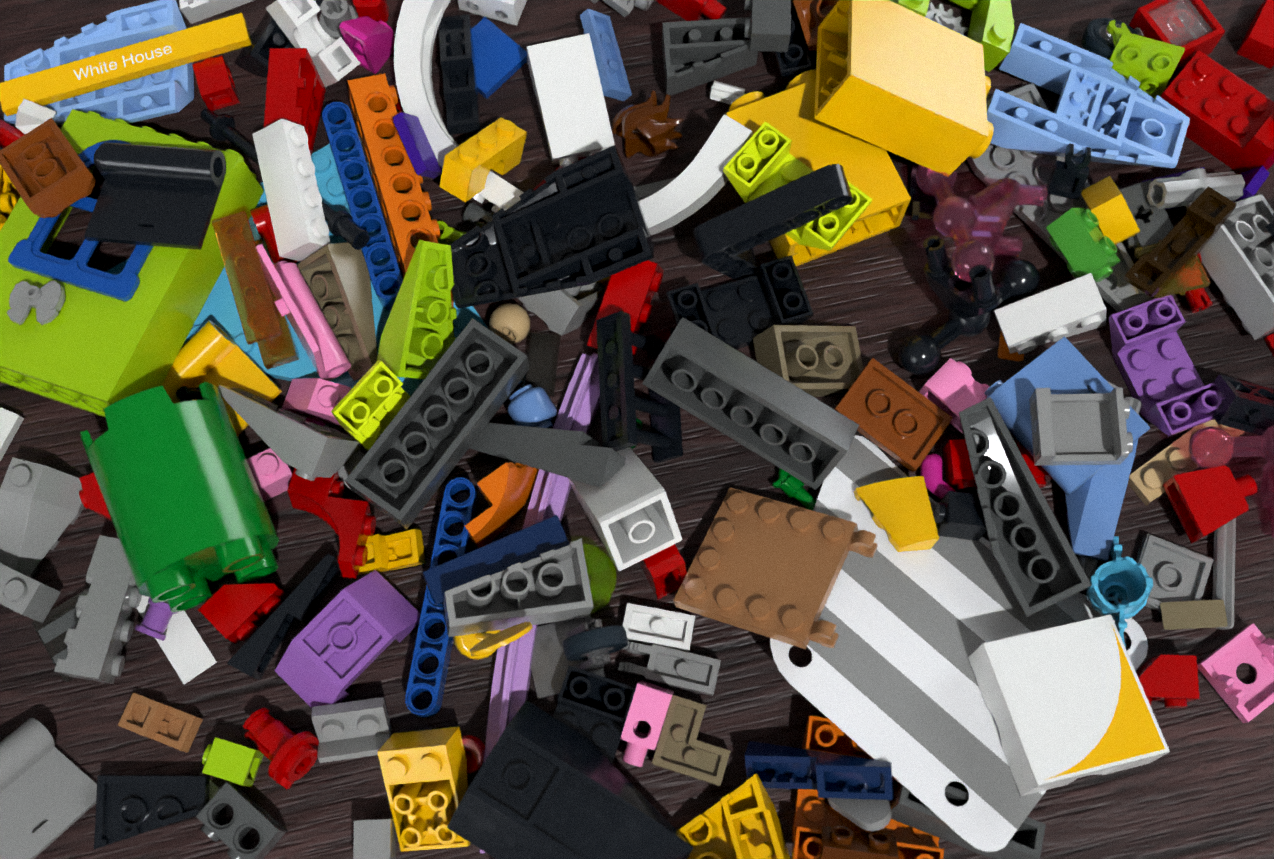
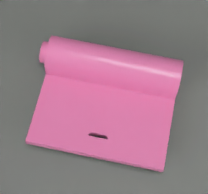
M263 245L256 246L266 280L277 298V301L274 303L281 316H287L320 379L329 381L343 375L351 368V363L297 265L287 261H280L273 265Z

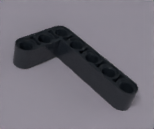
M832 164L822 167L697 226L693 233L702 263L735 280L748 278L756 274L759 268L753 251L754 247L843 208L852 202L853 197L843 166Z

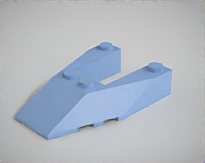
M1020 23L1012 39L1010 53L1002 60L999 70L1059 94L1060 97L1054 113L998 89H995L987 103V121L991 122L994 127L990 143L999 147L1065 157L1066 147L1069 144H1074V156H1081L1085 153L1087 147L1091 148V161L1173 169L1178 163L1190 118L1157 95L1153 98L1139 88L1140 82L1131 75L1126 79L1112 68L1113 62L1109 59L1023 23Z

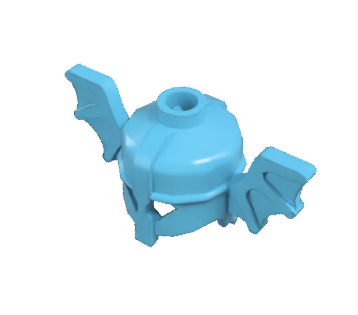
M1114 536L1108 562L1100 565L1095 574L1090 577L1092 586L1086 589V597L1091 602L1092 608L1101 616L1111 614L1125 646L1124 630L1127 628L1125 619L1132 618L1146 606L1148 596L1153 588V578L1149 577L1144 566L1134 561L1133 558L1121 557L1122 544H1119V536Z

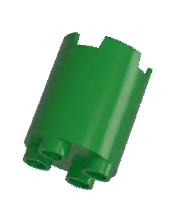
M203 382L199 385L203 400L173 404L163 385L138 392L104 408L108 431L95 441H92L88 430L80 432L81 441L139 593L143 596L151 597L154 603L167 601L171 612L185 611L208 601L212 597L208 584L231 574H235L239 584H245L266 577L278 569V564L272 550L278 545L279 537L220 392L215 385L208 382Z

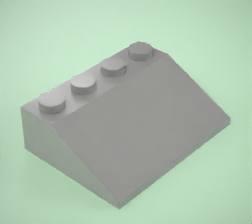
M1262 194L1235 202L1237 204L1236 208L1199 252L1206 274L1215 281L1223 293L1224 300L1235 310L1242 321L1244 329L1252 335L1254 340L1274 332V238L1265 227L1274 220V210Z

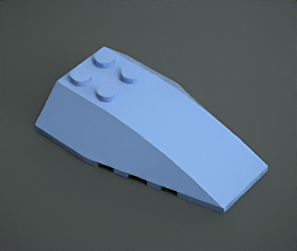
M158 0L117 10L106 15L107 20L98 25L92 22L82 27V33L70 39L65 36L54 41L53 47L45 51L39 48L4 65V81L187 28L176 0ZM193 62L44 105V107L56 111L54 122L62 125L72 109L85 113L93 111L103 118L110 120L118 118L127 123L177 113L194 99ZM4 113V121L8 124H15L16 114L6 116Z

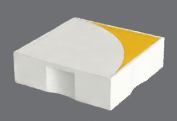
M1111 614L986 642L968 657L985 704L998 726L1001 745L1020 796L1068 785L1084 776L1107 775L1149 764L1170 752Z

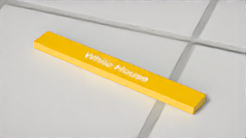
M242 13L1 82L0 103L2 111L6 116L17 114L18 107L23 99L44 106L250 46L252 43L245 18Z

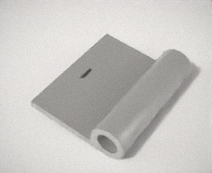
M34 718L26 720L0 742V859H35L96 804L97 784L55 747L54 739L50 732Z

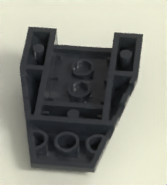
M615 145L554 171L544 178L546 183L534 191L531 188L519 196L521 200L504 211L501 208L492 215L493 220L481 228L477 225L450 244L454 286L451 290L458 309L590 285L654 258V244L643 211Z

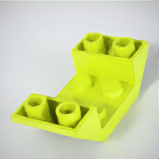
M766 121L723 168V172L745 203L814 172L789 153L792 140ZM848 182L853 197L852 202L843 208L785 234L799 245L831 251L872 203L873 199Z
M378 360L331 412L339 424L368 451L410 396L401 387L403 383L382 361Z

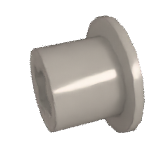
M323 0L320 9L322 13L319 20L321 27L332 38L338 39L342 37L339 25L342 21L358 18L356 10L348 5L346 0Z

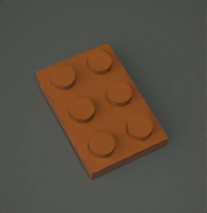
M874 358L869 360L834 408L837 412L859 424L857 429L859 433L911 472L918 469L953 419V417Z

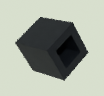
M948 491L942 500L936 503L933 516L935 523H938L939 536L978 541L987 531L978 494Z

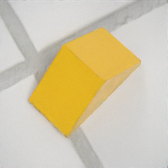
M1110 176L1082 190L1081 196L1088 209L1099 220L1098 227L1103 236L1109 237L1115 245L1140 232L1122 193Z

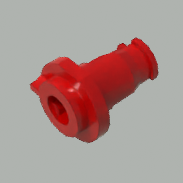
M261 708L245 721L243 727L249 731L245 733L244 737L251 739L257 749L271 762L268 768V775L286 790L290 789L294 781L302 778L315 764L319 740L309 731L298 734L292 732L283 722L273 718L268 713L269 710L267 708Z

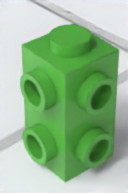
M1085 208L1069 209L1048 225L1046 229L1051 235L1049 237L1051 244L1057 251L1063 253L1069 262L1067 263V268L1075 278L1091 273L1095 282H1100L1113 273L1112 267L1118 264L1120 260L1115 254L1117 247L1109 237L1103 236L1097 227L1099 220L1091 210Z

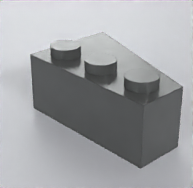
M745 18L663 22L662 50L666 94L672 96L756 65L758 51H749L750 38H744Z

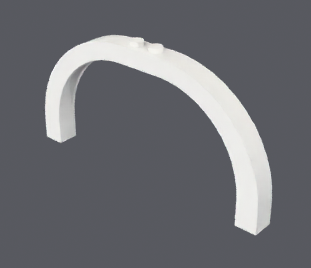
M404 0L397 22L394 42L396 86L404 113L418 116L439 166L443 169L445 155L459 145L449 135V131L437 107L432 83V54L439 24L451 0ZM724 114L689 166L667 186L639 201L650 235L664 231L688 218L721 190L729 180L723 172V168L752 137V130ZM490 171L484 190L475 195L473 199L481 204L487 199L494 204L491 210L496 213L501 208L506 211L521 200L519 196L524 192Z

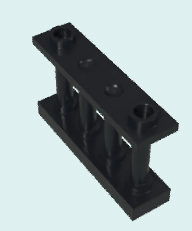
M623 311L596 320L602 447L619 451L636 446L638 443L653 446L654 463L682 457L680 407L650 388V400L635 396L634 378L645 380L675 329L668 328L649 336L631 332L630 314ZM632 346L647 351L648 368L633 363ZM636 410L651 414L652 432L637 428Z

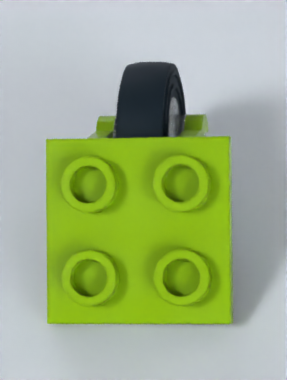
M1098 18L1091 21L1082 37V46L1085 50L1109 59L1113 62L1112 68L1126 79L1130 75L1140 82L1139 88L1153 98L1157 95H1162L1185 51V48L1139 36L1128 24L1111 18Z

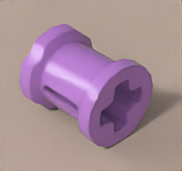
M150 597L148 600L150 606L141 624H137L135 630L164 641L166 638L164 632L172 615L178 612H171L169 605L165 602H152Z

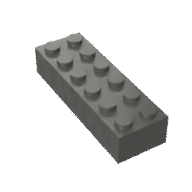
M684 317L678 323L642 383L815 490L818 489L848 452L859 427V424Z
M472 318L346 478L345 482L357 495L402 527L408 529L530 369L528 356Z

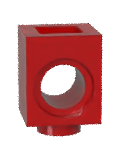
M223 55L209 57L202 62L192 64L201 97L209 110L214 111L240 103L232 73Z

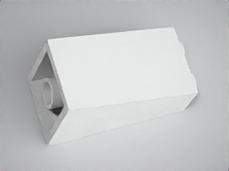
M589 33L527 46L528 68L552 165L560 163V167H563L561 163L565 159L575 163L578 161V158L589 157L594 153L596 154L614 146V138Z
M630 447L616 451L626 458L625 465L605 485L597 487L568 478L575 497L618 571L682 541L666 491Z

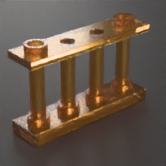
M245 211L211 221L247 343H258L261 357L267 370L299 360L286 315L281 316L274 303L277 301V298L266 280L256 250V246L260 244L266 250L265 244L262 239L254 241Z

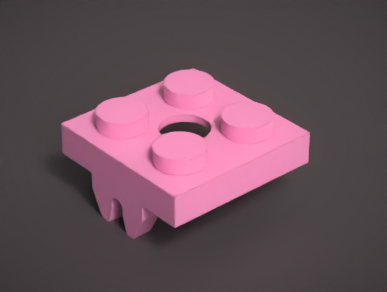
M1254 623L1247 625L1197 664L1200 672L1242 723L1250 722L1274 703V639H1266ZM1242 663L1251 665L1256 672V678L1251 684L1242 683L1236 675L1237 667Z

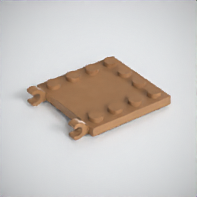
M730 487L673 601L677 608L802 649H806L809 640L825 647L834 648L839 634L835 633L837 626L828 621L818 620L849 551L873 558L878 547L874 543L876 534L865 530L858 531V526L855 522Z

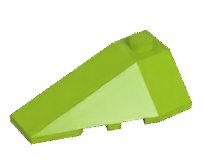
M424 240L418 241L382 332L377 361H382L397 377L425 379L456 340L453 320L457 319L456 308L452 307L451 289L454 286L451 245Z

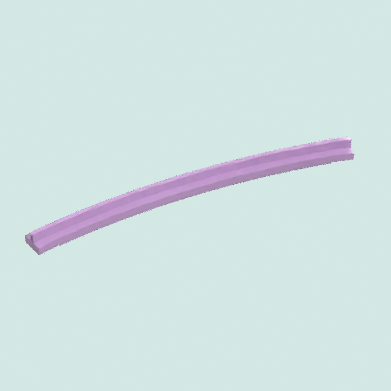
M582 353L562 401L553 429L589 433L600 403L598 354L593 353L592 356ZM539 469L522 530L555 515L558 516L561 523L571 489V484L567 477ZM539 624L532 625L533 628L528 633L497 649L488 714L484 762L507 725L525 701H528L531 663L536 630Z

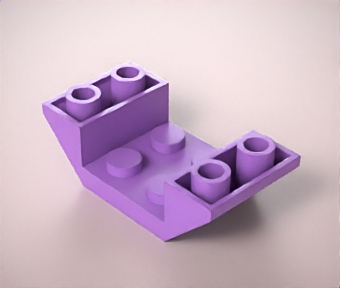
M1171 293L1109 316L1113 359L1132 397L1141 401V415L1167 436L1214 420L1213 414L1225 398L1214 382L1204 386L1176 331L1186 321Z
M374 570L344 588L291 641L275 672L311 708L342 703L349 695L346 689L395 639L401 642L419 624L421 613Z

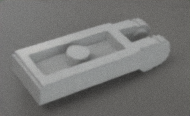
M628 641V645L623 648L632 654L650 656L647 668L630 662H620L618 671L645 677L647 681L710 696L714 695L721 660L656 644L648 646Z

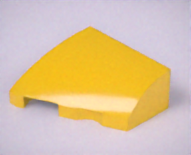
M924 476L886 480L864 485L854 490V496L857 501L862 499L874 514L872 520L887 533L888 540L897 552L929 550L938 541L939 535Z

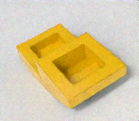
M412 529L387 536L380 534L368 536L366 542L368 547L367 561L364 567H359L358 575L369 574L374 570L385 572L425 564L422 531Z

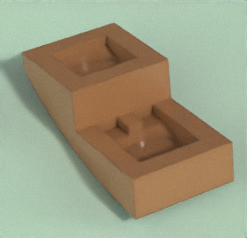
M133 692L117 726L188 753L203 719Z

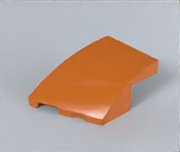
M508 462L477 483L480 492L490 505V508L465 525L470 538L477 548L490 544L517 516L534 488L539 469L520 463Z

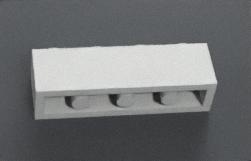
M280 119L252 135L279 257L302 262L327 244H331L329 227L325 221L322 197L318 190L315 166L311 159L308 135L305 128L291 121Z

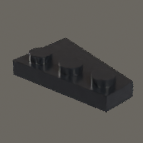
M98 775L94 850L197 816L209 802L210 775Z

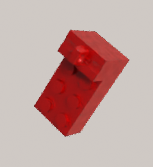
M1198 50L1160 97L1190 118L1185 136L1235 172L1241 174L1262 165L1268 170L1274 164V101Z

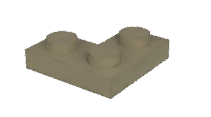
M673 695L652 765L720 787L731 751L697 740L707 705Z

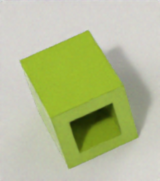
M215 737L213 744L210 743L203 754L202 764L205 766L202 773L252 787L264 754L259 750Z

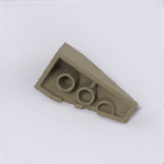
M348 242L327 244L297 264V267L349 359L351 368L348 370V373L356 381L360 380L376 363L378 356L370 275L361 249H354Z

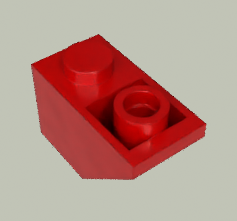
M274 583L223 585L198 611L227 640L236 644L239 640L244 641L254 633L257 628L255 624L265 615L273 614L282 604L281 599L286 593Z
M1161 654L1148 659L1136 672L1150 706H1152L1151 701L1164 702L1165 708H1187V702L1200 699L1196 656Z

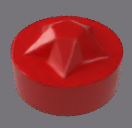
M462 736L467 758V774L474 773L484 764L485 745L475 736Z

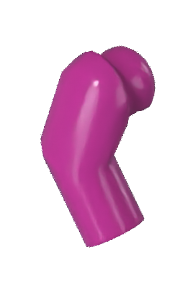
M932 453L927 455L920 464V476H924L926 488L942 500L948 491L956 490L942 480L943 460L939 455Z

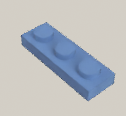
M587 9L580 15L584 34L589 33L603 95L625 101L632 96L610 16Z

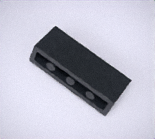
M314 0L318 6L323 2V0ZM267 11L250 37L252 45L244 47L234 63L256 76L267 78L270 48H293L294 46Z

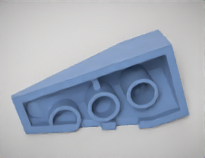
M1138 439L1133 442L1132 453H1129V456L1121 464L1104 465L1072 494L1068 496L1065 493L1070 546L1076 555L1104 562L1108 561L1136 454Z

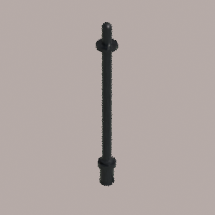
M209 109L201 111L202 120L211 126L209 132L214 140L224 141L227 139L259 165L255 146L234 130L236 125L231 116L224 114L217 116ZM322 201L329 232L334 236H341L356 250L364 248L369 242V233L357 225L347 211L341 210L336 212Z

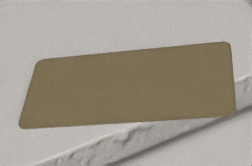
M1222 599L1160 603L1163 628L1165 630L1228 626L1225 605Z

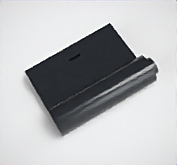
M102 143L94 153V164L105 180L84 238L87 241L201 250L225 178L226 161L223 153L220 150Z

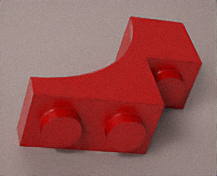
M294 468L287 490L293 509L303 510L318 516L335 531L340 541L338 564L342 577L356 579L359 567H364L367 561L368 547L366 542L368 536L374 535L376 527V516H372L369 502L344 499V482L340 481L338 471L331 478L316 477L315 481H311L296 475V468Z

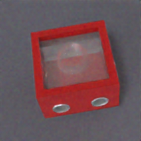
M1155 0L1138 8L1129 24L1139 36L1184 47L1185 51L1175 70L1186 66L1198 50L1206 55L1212 53L1226 32L1202 0Z

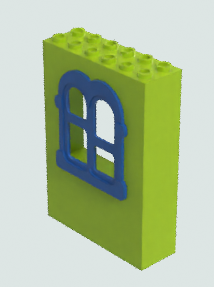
M72 109L60 129L92 174L96 168L94 153L102 143L219 150L202 141L194 143L176 134H169L168 136L158 133L147 126H142L141 128L132 126L118 118L114 120L103 118L93 111L85 113ZM231 149L220 150L225 157L226 173L201 250L136 245L124 269L117 275L87 266L99 241H87L84 239L75 257L71 260L46 254L72 208L75 207L93 213L97 199L85 197L65 208L56 217L40 218L28 208L22 197H20L0 230V382L105 417L104 408L138 392L161 386L251 217L250 210L255 209L264 192L256 180L255 174L245 164L243 156ZM26 281L31 286L34 285L41 288L50 281L59 283L65 289V301L59 311V315L52 322L41 325L37 322L36 308H31L23 324L19 325L12 322L7 311L11 309L9 307V298L16 284Z

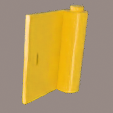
M210 320L180 349L162 383L173 404L180 401L176 396V392L181 386L197 388L203 382L211 383L217 388L219 385L240 388L270 402L282 392L252 359L219 326ZM222 397L238 437L248 424Z

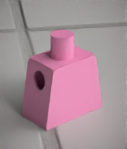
M642 680L637 684L620 738L627 741L622 761L642 767L647 750L656 749L674 691ZM639 721L649 723L650 729L647 734L640 733L637 730Z

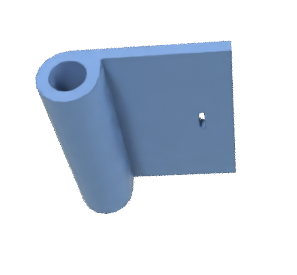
M1064 336L1005 383L998 380L984 394L987 398H992L1008 430L1034 458L1029 398L1036 388H1050L1051 394L1111 393L1114 388ZM1130 406L1126 427L1127 432L1132 433L1134 442L1151 427ZM1045 465L1041 467L1069 496L1104 465Z

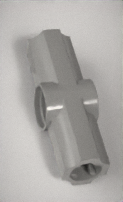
M1198 168L1188 171L1179 177L1153 180L1149 184L1147 199L1150 206L1154 205L1158 209L1186 206V209H1188L1209 186L1231 201H1236L1243 196L1245 181L1242 174H1235L1234 171L1207 174L1204 168Z

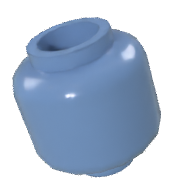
M529 384L517 390L509 397L511 402L508 405L507 412L515 425L550 429L553 427L551 420L556 416L557 408L543 388H533Z

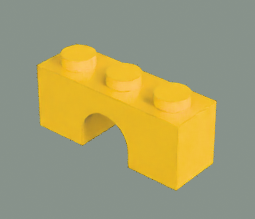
M502 117L445 155L439 187L467 202L484 190L486 179L491 169L503 176L520 163L527 132L517 127L513 122Z

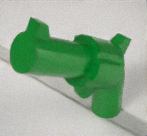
M779 468L778 480L772 486L780 488L790 499L794 497L805 509L813 511L817 500L803 488L805 484Z

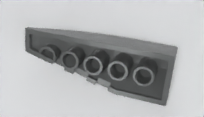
M989 397L959 412L992 553L1025 616L1028 617L1092 586L992 398Z

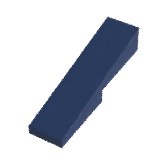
M555 515L424 571L422 575L436 606L444 602V594L447 590L488 574H496L516 563L532 560L553 549L555 551L569 545V541L558 516Z
M749 741L745 752L747 780L753 775L758 774L765 788L818 790V798L893 800L891 762Z

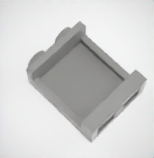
M1122 387L1114 388L1111 393L1051 394L1050 388H1036L1029 398L1034 466L1119 465L1129 456V453H1132L1133 436L1131 432H1127L1126 419L1129 418L1130 404L1128 398L1123 396Z

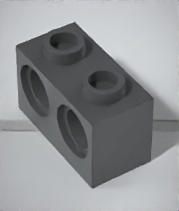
M226 782L196 816L203 823L201 830L215 842L220 839L230 848L227 854L231 859H264L287 832L278 821L236 783ZM229 804L233 808L234 815L231 822L224 825L220 819V812L224 806ZM255 828L259 832L260 841L254 849H250L246 844V835L251 829Z

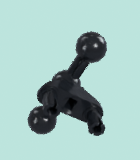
M939 236L927 238L923 243L927 257V263L924 267L926 280L943 302L944 307L949 309L948 321L929 336L917 333L907 337L899 347L898 357L903 368L914 375H923L933 371L939 364L940 350L959 335L973 337L981 334L989 325L990 312L1006 299L1020 300L1031 296L1038 288L1040 279L1039 272L1034 264L1019 258L1006 262L999 270L997 284L994 286L990 268L987 269L985 265H977L968 270L947 256L944 239H940Z

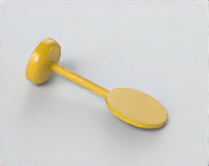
M524 622L502 631L496 630L454 636L453 640L455 647L462 655L470 659L480 660L489 657L498 648L522 637L533 627L530 622Z

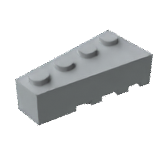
M99 535L86 574V583L91 585L89 590H83L81 595H79L75 607L79 621L73 628H68L64 643L67 644L68 654L66 660L58 659L54 671L70 677L114 684L115 677L121 676L125 664V656H121L124 642H129L133 633L134 622L130 621L133 607L137 608L139 606L142 595L139 593L119 538Z
M582 538L555 551L553 549L542 553L539 557L511 565L506 570L496 574H488L445 591L443 603L448 637L503 630L524 622L538 625L589 617L594 606Z

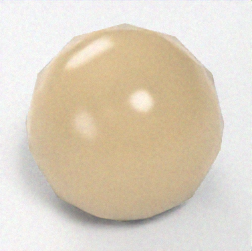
M503 304L497 307L490 315L489 329L511 345L520 343L529 333L530 317L526 310L517 304Z

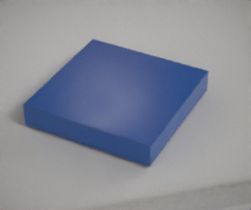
M484 17L471 30L477 89L487 99L527 62V52Z

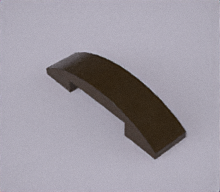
M1208 186L1188 207L1183 219L1149 254L1145 253L1124 275L1123 279L1149 297H1153L1167 286L1198 255L1224 224L1237 204Z

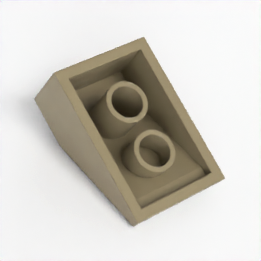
M773 325L753 338L757 363L813 397L846 393L863 370L856 326Z

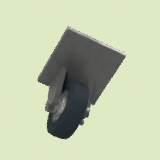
M591 614L587 618L559 621L538 626L531 663L537 698L542 699L560 693L569 665L605 677L603 667L611 662L609 654L619 651L628 645L624 627H603L601 620H594L592 622Z

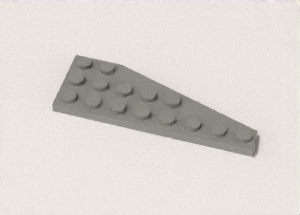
M1034 83L1007 92L1012 96L1048 110ZM992 143L989 144L986 151L976 159L968 157L967 161L974 174L1066 263H1069L1063 253L1053 247L1049 240L1051 235L1046 229L1048 225L1071 208L1088 209L1081 195L1078 200L1046 193L1047 183L1056 161L1065 162V157L1006 149ZM1088 180L1086 181L1083 190L1090 186ZM1122 242L1116 244L1117 252L1115 254L1120 262L1112 267L1113 273L1102 281L1095 282L1101 297L1117 312L1145 303L1153 298L1123 279L1134 263Z

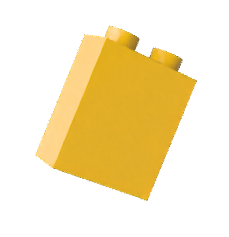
M839 0L818 27L814 119L947 177L968 157L976 159L986 151L992 140L994 127L991 122L987 121L986 99L990 92L991 79L985 75L983 44L890 0Z
M816 69L799 74L789 82L787 90L765 98L764 94L760 91L747 93L736 99L730 105L729 112H726L727 116L752 130L753 134L765 121L792 140L789 153L813 171L827 165H842L847 181L873 199L872 203L831 251L799 245L786 234L770 240L769 242L777 259L792 255L796 267L899 227L911 200L885 149L814 119Z

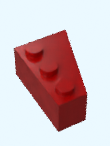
M270 48L263 128L280 119L304 126L308 135L310 155L312 156L326 88L307 48Z
M647 260L611 275L596 320L623 311L630 314L631 332L638 334L642 323L646 324L652 310L650 303L654 293L658 291L661 285L664 270L657 263ZM595 320L587 345L598 349ZM632 346V354L635 355L638 348Z

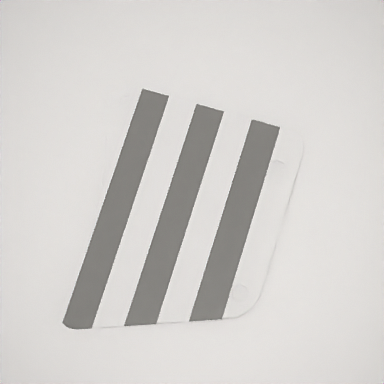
M855 435L848 452L823 481L813 511L857 523L858 531L865 530L876 534L874 543L878 547L873 558L849 551L818 621H828L837 626L835 633H838L839 637L834 648L825 647L809 640L807 647L811 651L812 661L806 667H797L792 664L788 656L789 650L793 645L770 638V647L774 661L780 673L791 686L874 760L891 762L892 776L961 838L976 849L985 852H996L1005 848L1047 790L1020 796L1001 745L998 726L985 704L968 657L986 642L1101 617V615L1092 608L1091 602L1087 600L1086 595L1078 592L1026 617L992 553L990 542L984 537L974 541L939 536L938 541L929 550L897 552L888 540L887 533L872 520L874 516L872 511L862 499L857 501L854 496V490L864 485L908 476L892 463L875 444L863 436ZM929 497L932 512H934L937 502ZM937 616L940 617L939 625L933 621ZM1130 618L1125 619L1127 628H1125L1124 632L1131 639V647L1127 650V653L1136 671L1147 656L1148 642L1141 626L1134 619ZM950 782H960L967 788L969 799L963 806H954L946 799L945 788Z

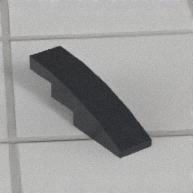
M470 15L442 17L439 24L440 62L443 70V88L449 135L481 131Z

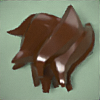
M653 90L648 99H645V102L627 106L616 114L612 123V134L625 138V150L628 159L637 153L654 158L669 149L678 148L671 141L682 138L683 135L674 129L684 119L667 118L670 95L666 94L663 102L657 106V96Z

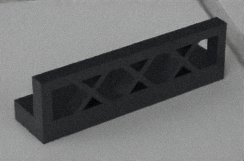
M1219 374L1214 383L1225 398L1213 414L1216 422L1220 425L1274 439V389Z

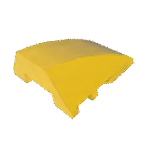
M758 774L750 777L737 789L724 796L715 805L678 830L693 847L688 859H790L776 808Z

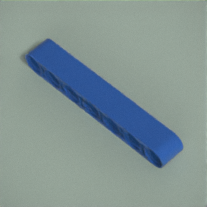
M332 102L324 108L322 119L353 221L368 233L373 230L380 231L378 235L370 237L369 242L362 248L375 293L381 305L391 311L403 282L402 272L351 110L343 102ZM339 120H345L341 124H335ZM348 147H354L349 152H342L344 149ZM355 175H362L357 180H350ZM371 202L368 207L359 208L362 203ZM380 259H389L387 264L376 266ZM391 287L398 288L395 294L384 295L387 289Z
M463 477L451 480L444 490L430 569L441 565L442 560L449 555L459 557L470 552L472 539L465 525L476 518L479 498L473 484ZM467 490L470 492L467 501L463 503L453 501L454 495L458 491ZM457 522L464 524L463 532L460 535L450 536L447 534L451 524ZM427 585L405 695L407 708L421 718H430L436 715L441 708L453 645V637H448L444 604L435 606ZM441 622L445 625V632L440 638H429L428 631L433 624ZM429 657L438 658L439 666L437 670L431 674H424L422 671L423 662ZM422 692H430L432 695L431 705L424 710L417 709L415 705L417 696Z

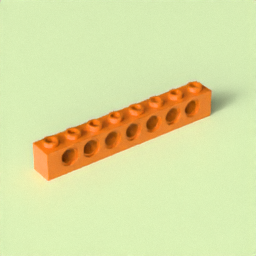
M385 74L348 80L349 101L404 279L415 251L414 246L418 244L419 240L438 243L437 239L441 237L439 225L436 219L431 220L429 211L432 210L431 200L428 192H422L420 186L423 183V176L416 174L392 117L402 112H397L395 104H398L395 86H389ZM396 163V164H399V165H398V166H391L390 164ZM405 190L408 191V193L402 194L398 193V191ZM413 217V218H416V219H418V220H416V221H407V220H405V219H406V218ZM451 290V302H452V307H453V306H454V297H453L452 290Z

